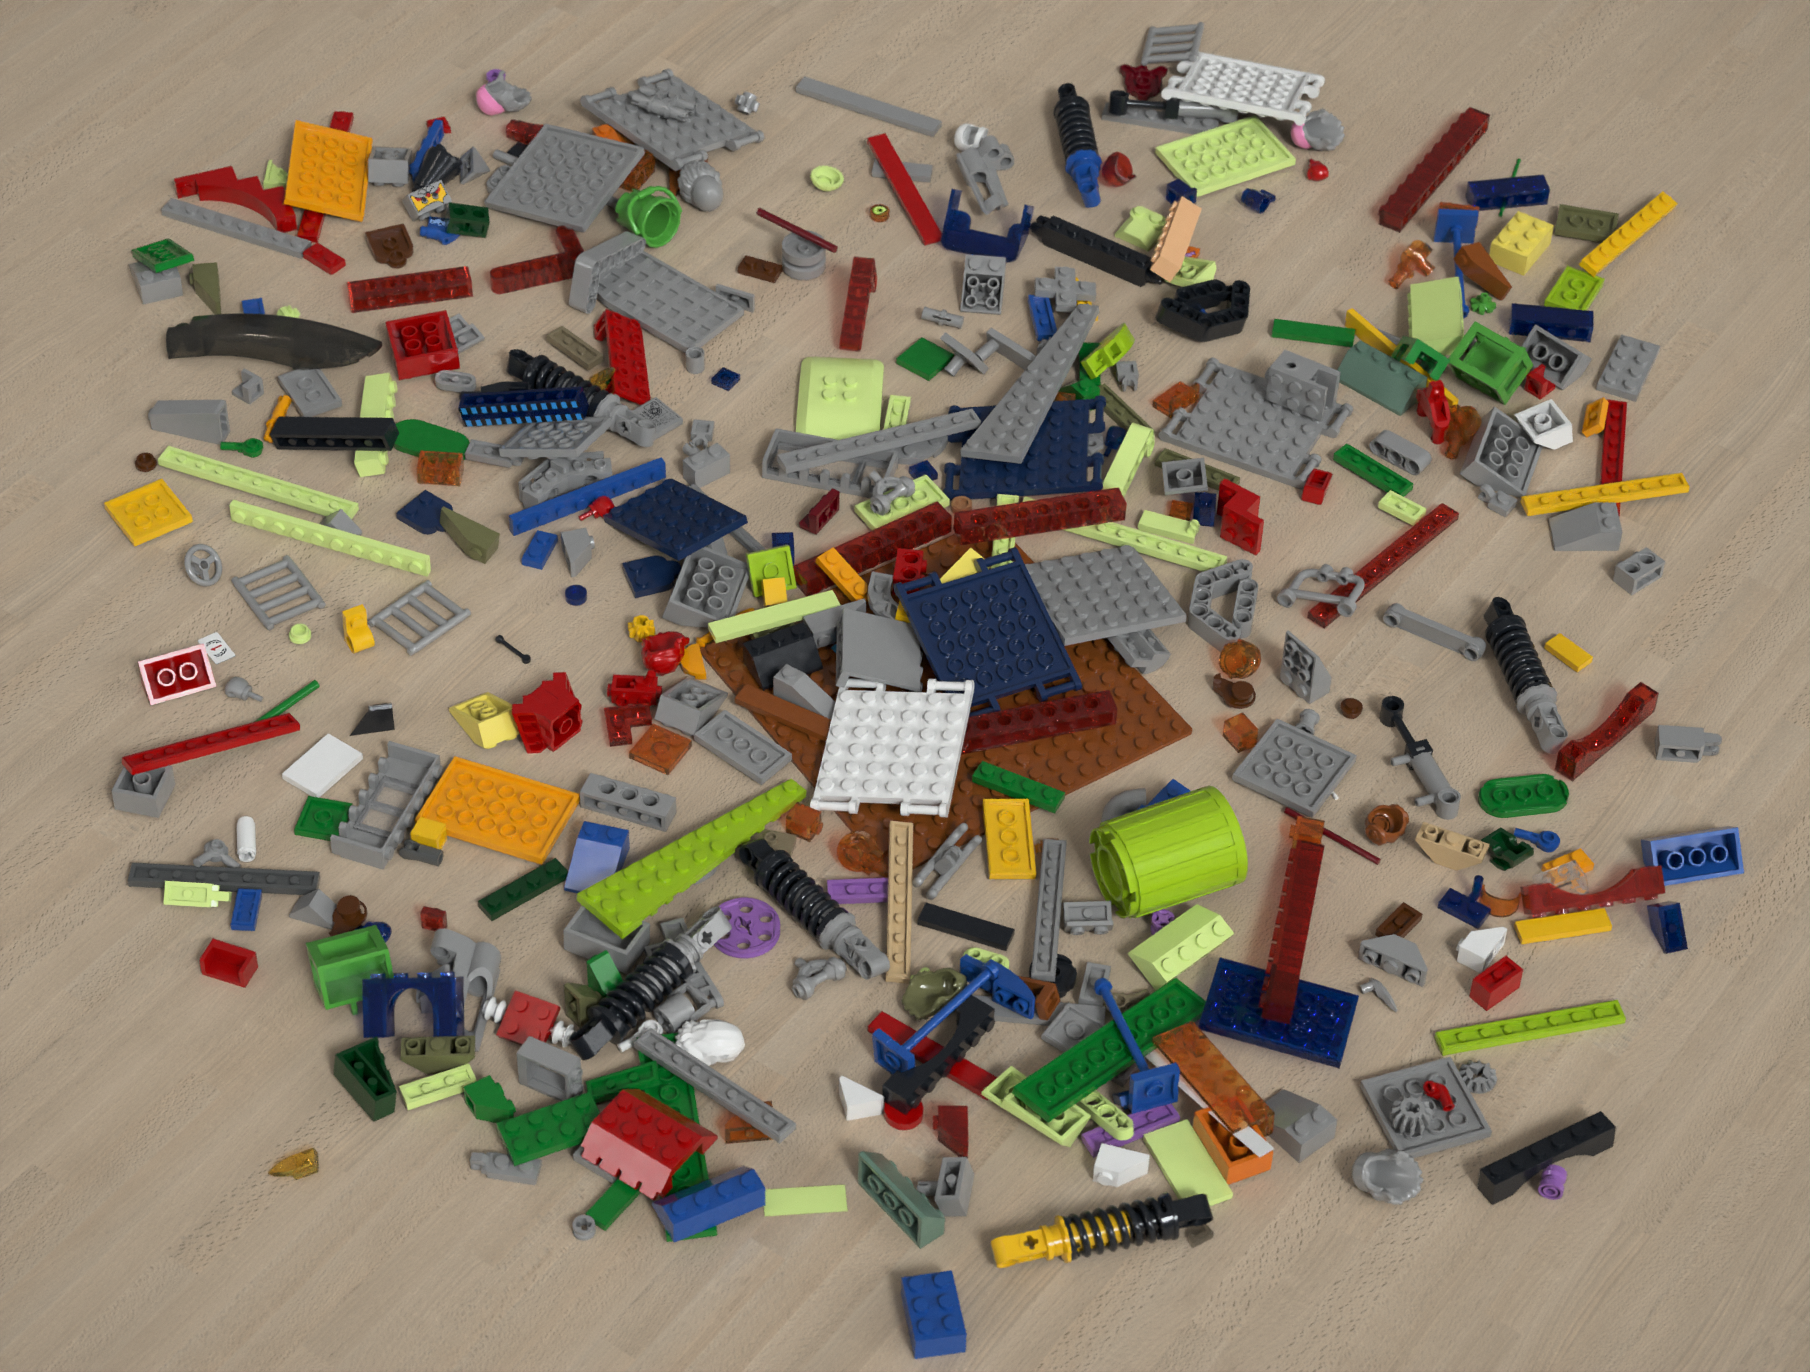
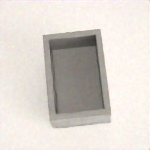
M584 906L580 907L563 930L564 950L587 959L607 950L617 970L628 974L644 952V946H648L650 943V923L642 921V925L624 939H621Z

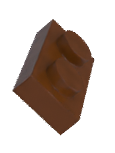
M745 255L738 266L739 274L775 283L783 272V265Z
M1403 902L1376 929L1375 935L1383 937L1395 934L1404 938L1422 920L1423 914Z

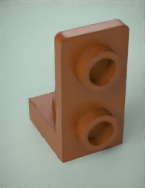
M1018 976L1029 987L1035 997V1008L1039 1019L1048 1021L1061 1001L1056 984Z

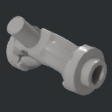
M875 470L869 475L876 483L873 488V497L870 499L871 510L876 514L885 515L890 510L891 502L897 497H910L915 493L914 481L906 476H901L900 478L886 476L882 478ZM890 487L894 488V490L888 493L887 495H883L885 489Z
M831 957L828 960H812L808 963L804 959L798 958L795 961V965L799 968V972L793 980L792 991L797 998L809 999L813 995L816 985L829 979L834 981L843 979L846 971L845 963L836 957Z

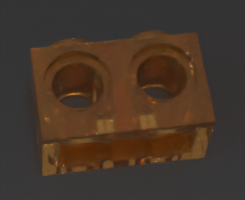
M644 149L645 154L620 185V188L633 192L631 189L639 190L655 172V156L653 153Z
M420 451L417 464L418 484L461 485L464 472L463 453Z

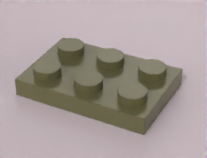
M1560 204L1554 235L1602 243L1616 231L1619 213Z

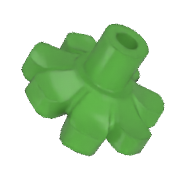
M1485 292L1476 298H1471L1470 304L1473 312L1478 311L1479 314L1484 315L1485 311L1492 313L1496 308V303L1492 302V297Z

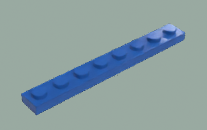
M662 457L511 514L509 515L510 532L513 536L584 510L602 495L612 499L666 478L665 461Z

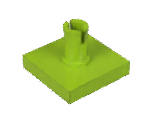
M789 545L746 553L754 597L762 596L761 581L763 579L785 577L786 590L797 588Z

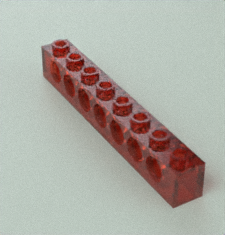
M1118 487L954 512L953 530L960 545L1071 529L1125 520L1127 503Z
M937 501L834 548L859 574L888 560H892L897 556L898 548L912 550L952 532V516ZM821 554L793 566L796 586L806 597L836 585L815 562Z
M1110 690L968 717L961 755L1115 725L1118 708Z

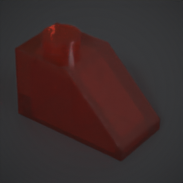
M938 1105V1115H933V1130L938 1131V1141L956 1156L968 1158V1106Z

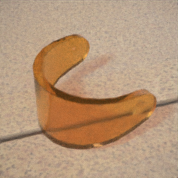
M1482 884L1480 904L1483 910L1491 916L1508 917L1518 910L1522 892H1519L1516 898L1501 899L1488 894L1485 890V885Z

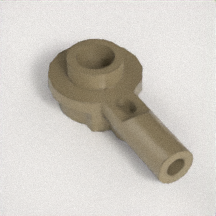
M1144 989L1134 994L1114 993L1112 995L1121 1013H1124L1129 1009V1005L1142 1001L1150 993L1147 989ZM1105 1003L1106 1010L1110 1013V1011H1109V1009H1108V1007H1107V1005H1106V1003Z

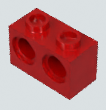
M897 549L893 585L925 577V575H922V573L927 571V560H923L924 551ZM920 588L907 591V594L920 591Z

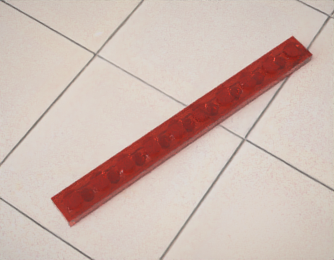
M1441 503L1354 575L1360 576L1365 583L1364 590L1356 602L1457 521L1459 513ZM1356 584L1340 585L1330 595L1349 597ZM1319 602L1308 611L1307 618L1325 629L1341 614L1337 611V604Z

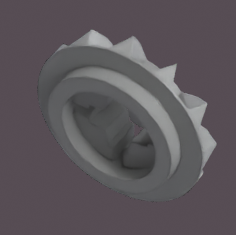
M1480 1059L1477 1062L1469 1060L1467 1064H1462L1459 1073L1470 1092L1482 1094L1491 1091L1495 1087L1497 1082L1496 1069H1491L1489 1063L1483 1064ZM1482 1073V1077L1478 1076L1473 1079L1474 1074Z

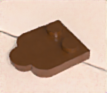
M404 223L365 232L367 243L374 259L378 263L388 264L392 268H402L406 265L407 258L413 255V243Z

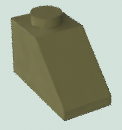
M568 982L564 984L566 1016L581 1028L589 1021L587 1010L591 1006L598 1005L603 997L599 992H594L588 985Z

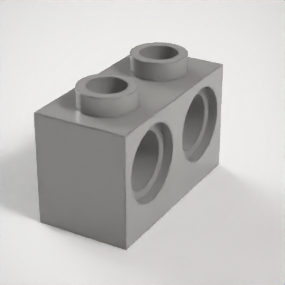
M1646 547L1639 552H1635L1628 559L1620 561L1615 566L1613 581L1630 595H1633L1662 577L1665 561Z

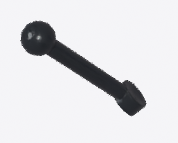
M502 635L496 636V642L502 643L522 658L524 664L531 662L530 655L522 654L506 642Z

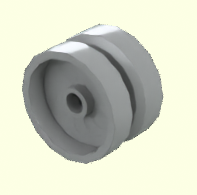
M806 230V231H808V232H810V233H812V234H814V235H816V236H818V237L824 239L820 234H818V233H816V232H813V231ZM792 232L785 236L782 241V265L785 274L798 280H810L823 274L826 269V249Z

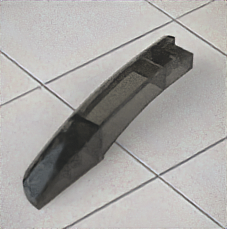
M239 313L194 316L189 324L180 323L175 327H168L166 334V348L169 359L198 356H237L293 367V371L351 365L359 362L366 355L371 357L383 346L382 341L341 327L301 318L268 314Z

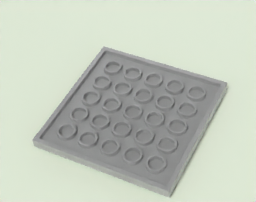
M545 124L484 201L485 206L490 209L584 233L645 154L644 148Z
M1129 545L1025 564L1064 646L1186 622V613L1136 549Z

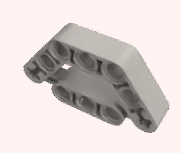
M1246 559L1236 560L1197 574L1189 607L1188 627L1222 654L1228 656L1235 655L1238 652L1240 639L1246 638L1251 634L1258 583L1251 579L1253 565ZM1237 591L1231 624L1211 609L1212 599Z

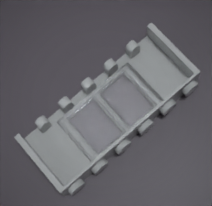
M392 741L387 743L388 758H379V773H370L369 789H361L359 791V806H350L349 822L341 821L339 824V836L332 834L330 837L332 853L340 855L342 858L384 870L388 861L392 859L395 849L404 838V832L407 827H411L414 815L417 811L421 810L424 798L431 793L434 783L440 778L443 767L440 765V755Z

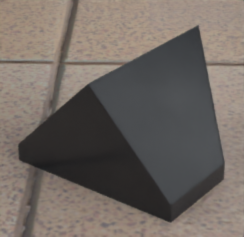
M392 703L368 705V712L350 736L395 730Z

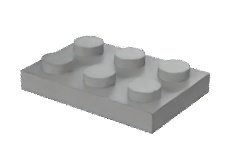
M317 363L278 376L279 384L291 398L293 405L302 417H313L342 406L341 398Z

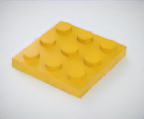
M163 479L104 502L105 510L134 547L193 522L192 515Z

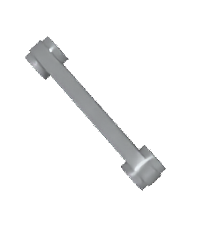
M1392 604L1384 613L1383 620L1389 627L1403 629L1460 653L1470 661L1478 660L1485 652L1486 643L1482 638L1471 637L1411 612L1401 604Z

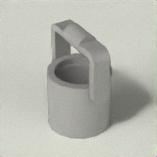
M684 983L668 995L665 1002L654 1009V1016L662 1028L671 1034L682 1028L683 1023L690 1022L691 1020L695 1022L711 1010V1003L707 996L697 987L695 988L690 983ZM688 991L691 996L704 1006L695 1011L691 1002L683 994Z

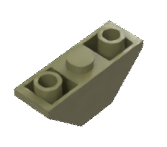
M475 1036L401 1038V1061L427 1075L438 1074L466 1065L475 1058L476 1038Z

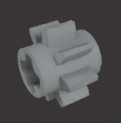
M744 91L743 95L738 94L734 102L738 105L737 110L747 115H750L753 111L757 112L760 104L756 101V95Z

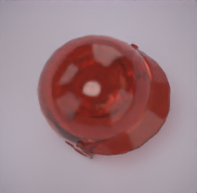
M1121 152L1112 153L1102 165V177L1112 187L1124 186L1136 178L1135 174L1132 175L1133 169L1130 160Z

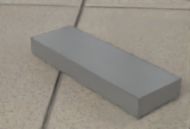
M875 159L872 177L887 178L877 159ZM902 162L912 181L930 183L933 165Z

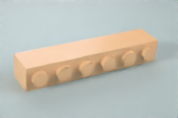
M1183 196L1178 202L1174 201L1168 210L1170 212L1161 229L1163 232L1158 238L1159 242L1154 248L1155 252L1150 259L1152 262L1150 270L1169 282L1172 281L1181 269L1202 208Z

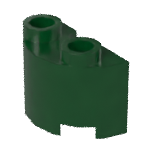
M1501 827L1481 839L1482 842L1490 844L1488 852L1492 859L1489 861L1503 871L1516 867L1534 855V848L1523 841L1518 844L1516 837Z

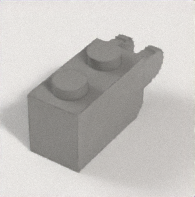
M1658 725L1655 736L1656 760L1697 763L1702 759V755L1713 756L1719 754L1720 748L1718 745L1721 744L1722 738L1718 734L1704 732V728Z

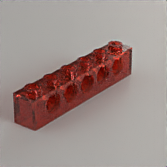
M468 266L347 282L351 313L473 297L472 280Z

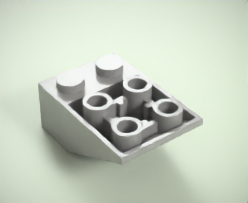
M966 254L960 312L1001 315L1006 257Z
M1288 630L1285 635L1280 679L1285 685L1293 689L1300 698L1311 704L1330 692L1332 677L1319 656Z

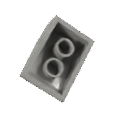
M373 147L368 159V182H373V185L376 186L393 183V186L402 187L408 184L412 148Z
M141 262L128 264L143 305L183 296L181 277L177 267L155 273Z
M1616 502L1592 503L1549 518L1548 522L1554 551H1619L1622 528Z
M688 676L661 694L655 720L660 721L664 726L677 728L683 734L692 736L711 720L727 698L728 692Z
M1285 1089L1250 1112L1256 1125L1298 1163L1335 1137L1337 1119L1320 1104Z

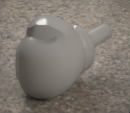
M235 676L225 686V694L229 698H239L246 701L250 697L260 702L263 700L262 696L252 692V686L244 678Z

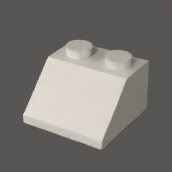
M1552 399L1514 414L1515 419L1536 444L1555 450L1573 442L1572 424Z

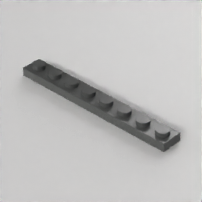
M132 863L128 884L129 887L165 888V881L220 885L219 891L237 892L238 888L261 889L262 893L306 895L319 888L320 872Z

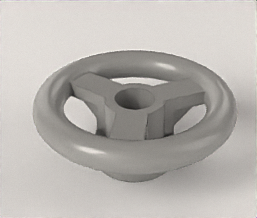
M205 544L193 545L187 551L184 564L190 579L200 586H212L218 582L222 574V562L217 552ZM202 550L209 553L210 556L206 559H199L193 554L196 551ZM215 562L216 571L210 579L208 570L210 564Z

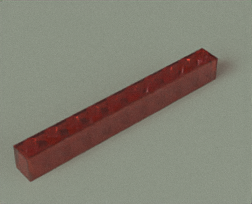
M1469 107L1464 113L1462 112L1457 122L1452 123L1450 130L1442 135L1438 143L1434 144L1432 151L1426 153L1423 161L1416 165L1413 173H1409L1405 182L1400 184L1397 191L1389 196L1387 203L1381 205L1378 211V216H1380L1379 225L1400 233L1486 133L1490 114Z
M1297 839L1296 847L1290 848L1288 861L1292 862V864L1287 863L1285 877H1289V880L1284 879L1282 893H1286V895H1281L1278 907L1283 910L1277 913L1275 925H1279V928H1274L1272 941H1275L1276 944L1271 943L1268 956L1273 958V960H1268L1265 974H1269V977H1264L1262 990L1266 991V994L1261 993L1258 1006L1263 1008L1261 1018L1290 1024L1325 845Z

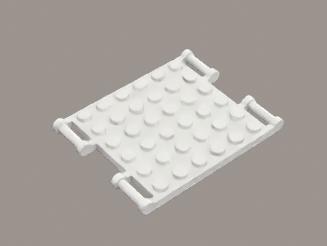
M1198 51L1194 63L1190 60L1179 62L1177 65L1178 72L1186 73L1188 71L1185 77L1171 76L1168 80V86L1162 90L1161 96L1167 100L1174 97L1184 102H1200L1204 106L1215 105L1224 110L1236 109L1240 113L1251 112L1256 113L1260 117L1272 116L1277 120H1292L1296 125H1303L1306 121V114L1311 111L1312 105L1310 102L1300 99L1303 93L1312 99L1317 98L1320 87L1325 83V78L1319 74Z
M848 678L845 687H839L814 796L810 802L811 812L819 813L820 810L849 811V814H857L860 803L901 804V816L927 814L947 818L974 693V680L948 682L928 679L927 693L885 691L886 684L865 679ZM848 688H876V691L848 690ZM936 690L965 691V692H964V694H957V693H936Z

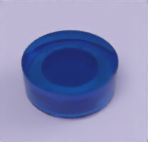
M581 585L569 586L565 590L566 602L574 606L584 604L587 600L586 588Z

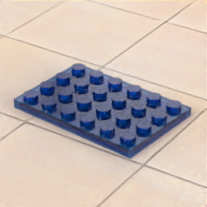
M1220 957L1198 1029L1340 1069L1359 995Z

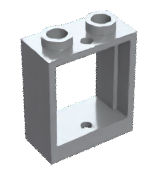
M529 1036L517 1052L519 1084L560 1102L581 1095L584 1089L582 1084L583 1070L581 1069V1058Z

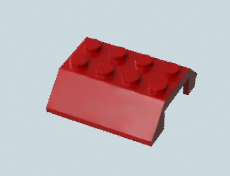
M640 1089L622 1090L592 1121L581 1144V1147L584 1148L581 1157L594 1165L600 1163L599 1168L614 1177H618L622 1171L619 1177L620 1181L634 1189H638L642 1183L639 1192L652 1200H656L658 1195L664 1198L672 1189V1175L696 1150L703 1155L718 1139V1135Z

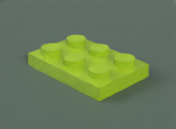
M1567 266L1545 299L1544 306L1582 319L1603 287L1605 279L1598 276L1593 277L1587 272Z

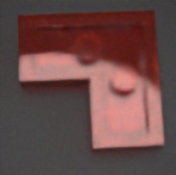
M649 703L604 708L610 747L633 744L631 728L652 725Z

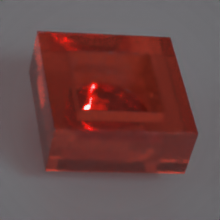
M423 907L420 913L423 929L431 931L447 929L446 911L438 908Z

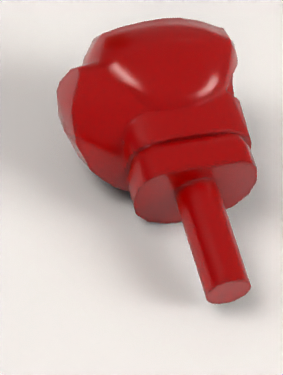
M1311 158L1306 172L1307 178L1314 181L1328 178V168L1320 161H1314Z
M602 495L588 505L589 511L578 517L580 521L591 515L595 519L598 517L604 518L603 515L608 514L615 506L608 496Z

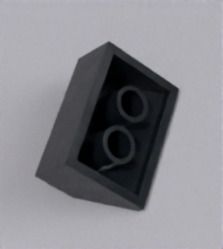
M803 622L743 643V662L763 691L773 687V677L786 664L804 672L806 675L823 669L813 635Z

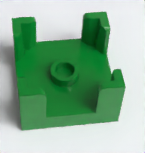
M1407 336L1401 338L1391 355L1395 360L1400 361L1402 358V360L1409 364H1414L1416 359L1419 358L1422 360L1419 366L1428 372L1434 381L1439 380L1450 362V359L1418 338Z

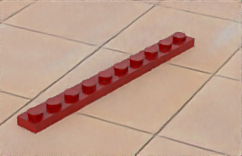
M334 111L329 128L350 133L354 120L353 112ZM305 209L297 237L309 240L311 243H317L326 214Z

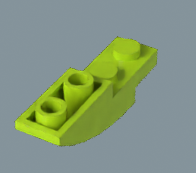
M1125 323L1117 327L1099 343V347L1081 361L1090 379L1097 378L1108 367L1115 365L1134 344L1135 339Z

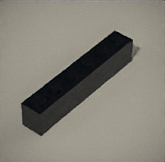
M278 417L270 433L276 448L279 450L391 451L399 435L393 418Z

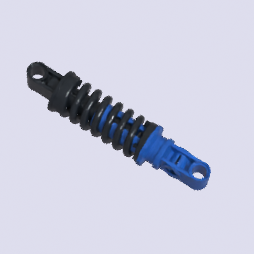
M1065 83L1058 88L1060 100L1056 103L1053 110L1066 163L1065 169L1074 182L1077 183L1084 206L1093 208L1101 202L1097 178L1101 170L1102 160L1095 140L1090 106L1085 98L1077 96L1075 86L1072 83Z

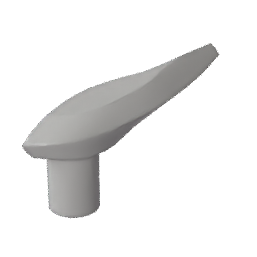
M1370 978V982L1359 985L1362 994L1374 990L1380 999L1394 1012H1397L1394 1000L1380 981Z

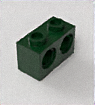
M449 202L445 216L446 233L486 238L490 224L488 207Z

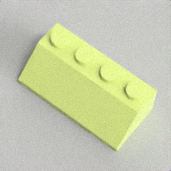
M1196 904L1135 947L1128 955L1157 991L1225 943L1234 932L1220 914Z

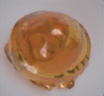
M1238 639L1236 642L1224 645L1219 655L1218 664L1220 669L1228 675L1229 679H1244L1254 674L1259 668L1261 653L1259 648L1253 643Z

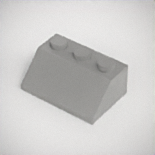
M1536 324L1522 345L1526 348V352L1533 363L1531 371L1541 364L1545 365L1544 378L1562 390L1580 378L1592 360L1587 355Z

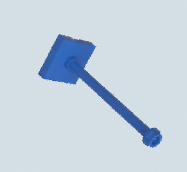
M1438 209L1433 235L1434 242L1453 243L1454 257L1460 250L1461 243L1473 244L1479 217L1478 210ZM1454 261L1455 277L1459 276L1462 290L1464 319L1469 314V307L1465 305L1463 272Z
M992 962L984 964L982 966L983 972L902 1045L878 1028L872 1034L874 1061L891 1075L897 1070L904 1072L916 1068L915 1055L910 1050L988 979L994 980L997 978L999 973L997 966Z
M1106 978L1098 979L1094 983V991L1097 995H1102L1140 1072L1130 1075L1128 1108L1131 1114L1178 1102V1082L1180 1078L1178 1064L1172 1063L1153 1069L1149 1068L1111 993V982Z

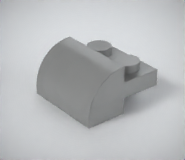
M1151 629L1108 637L1114 649L1125 659L1126 664L1133 668L1137 667L1142 674L1156 671L1166 663L1171 655Z

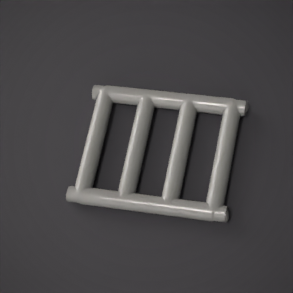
M1198 22V24L1159 28L1151 26L1144 46L1141 64L1146 66L1149 63L1183 60L1196 61L1204 23ZM1195 32V33H1193V34H1182V35H1171V36L1155 37V35H1166V34H1177V33ZM1189 41H1193V43L1153 46V45H1156V44H1167V43H1178V42H1189ZM1191 51V52H1186V53H1175V54H1164V55H1153V56H1150V54H1158V53Z
M289 555L284 556L282 561L241 578L235 576L231 579L235 588L267 630H272L274 625L317 607L322 609L326 606L322 597ZM285 568H288L292 573L251 591L245 586ZM295 581H298L302 586L261 604H258L255 600L259 596ZM306 594L312 599L270 618L265 613V611Z
M427 580L368 620V624L371 627H378L406 648L408 655L412 656L471 615V611L468 608L463 610L433 588L432 583ZM425 592L453 612L455 616L447 621L419 601L417 597ZM409 603L439 625V627L430 632L400 609ZM393 615L423 638L413 643L383 620Z

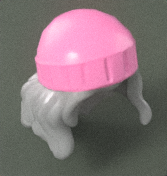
M502 70L499 72L496 80L482 85L477 90L476 101L482 112L493 116L504 111L513 112L523 109L532 100L530 92H527L524 88H517L515 85L508 84L504 80L505 71Z
M1320 109L1319 111L1309 113L1303 125L1293 123L1291 138L1294 144L1301 148L1331 151L1335 150V147L1343 141L1345 136L1343 133L1344 126H1341L1342 122L1336 116H1333L1332 113H1328L1325 109Z

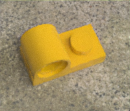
M363 604L342 611L344 641L351 652L355 654L374 647V637L367 625V614Z

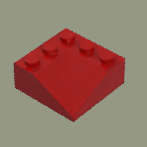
M447 310L386 322L388 340L399 380L430 375L442 370L460 369L458 349Z

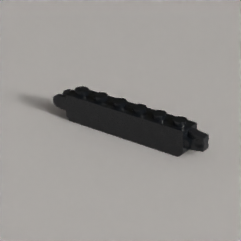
M1041 215L1037 218V222H1033L1030 225L1031 231L1042 237V242L1045 246L1134 285L1142 287L1148 281L1159 285L1164 282V278L1150 270L1152 265L1151 257L1053 215L1051 218Z

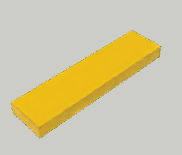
M1605 908L1515 921L1514 928L1522 945L1611 931L1612 924Z

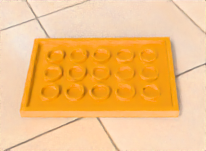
M295 120L284 204L362 222L368 185V159L372 150L373 138Z
M454 756L416 816L415 824L420 817L446 824L447 836L543 865L578 806L580 794Z

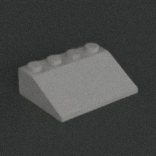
M1493 407L1479 421L1460 474L1476 486L1481 487L1485 483L1490 485L1494 491L1500 490L1506 494L1521 498V496L1526 495L1543 446L1534 443L1520 424L1496 407Z
M706 546L685 557L662 618L681 626L708 628V623L735 616L749 578L747 563Z

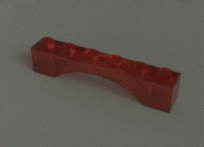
M1642 682L1637 684L1626 694L1615 711L1596 730L1584 738L1572 739L1558 751L1555 770L1573 782L1655 712L1659 693Z
M1661 865L1630 869L1613 886L1592 894H1573L1559 889L1551 883L1520 886L1524 914H1532L1533 918L1546 917V912L1555 911V915L1569 913L1570 908L1576 907L1577 911L1591 910V905L1599 904L1600 908L1614 906V901L1620 900L1622 904L1635 903L1636 898L1644 897V901L1658 899V894L1665 893Z

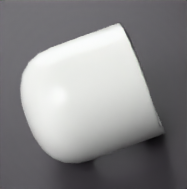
M969 123L960 125L954 136L955 146L962 151L969 148L978 149L981 140L988 135V128L977 127Z

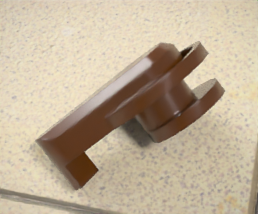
M1220 673L1214 676L1213 690L1223 698L1228 706L1243 709L1253 705L1256 693L1250 683L1246 681L1233 683L1221 678Z
M345 896L337 903V908L332 915L334 926L332 931L328 932L330 937L354 931L366 920L368 915L367 908L356 896ZM360 905H362L364 908V914L360 909Z

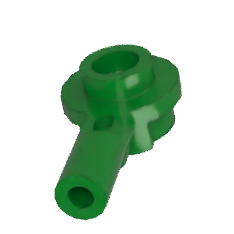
M250 438L244 443L221 442L220 449L238 451L243 453L244 456L254 458L261 455L263 442L255 438Z

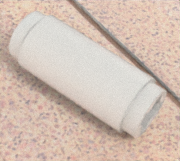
M244 816L238 819L236 825L237 855L241 861L250 862L255 859L256 855L255 823L253 818Z

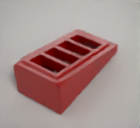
M1314 468L1304 485L1302 500L1321 505L1333 473Z

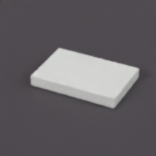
M328 733L284 771L282 778L310 796L320 798L363 759V754Z

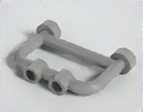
M1323 564L1320 569H1306L1299 572L1288 589L1281 590L1277 596V601L1286 608L1291 607L1296 598L1337 604V611L1342 616L1351 617L1357 608L1355 602L1364 590L1365 583L1360 576L1353 575V571L1348 567H1343L1340 572H1334L1330 565ZM1309 577H1315L1321 582L1335 580L1341 585H1347L1348 583L1356 584L1349 597L1298 590L1302 582Z

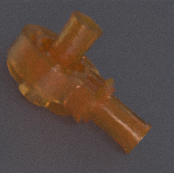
M1415 240L1409 244L1400 256L1397 272L1388 280L1389 285L1394 289H1398L1407 278L1414 277L1413 271L1417 267L1425 276H1428L1436 268L1426 259L1433 249L1426 242Z
M1457 404L1449 408L1450 424L1445 437L1449 444L1444 453L1448 459L1453 460V457L1457 459L1461 446L1469 442L1470 437L1481 426L1482 419L1472 406L1460 407Z
M859 830L852 831L839 841L837 856L840 863L846 869L854 872L863 871L868 876L876 872L882 877L888 878V863L882 858L884 852L878 849L875 839L870 834Z

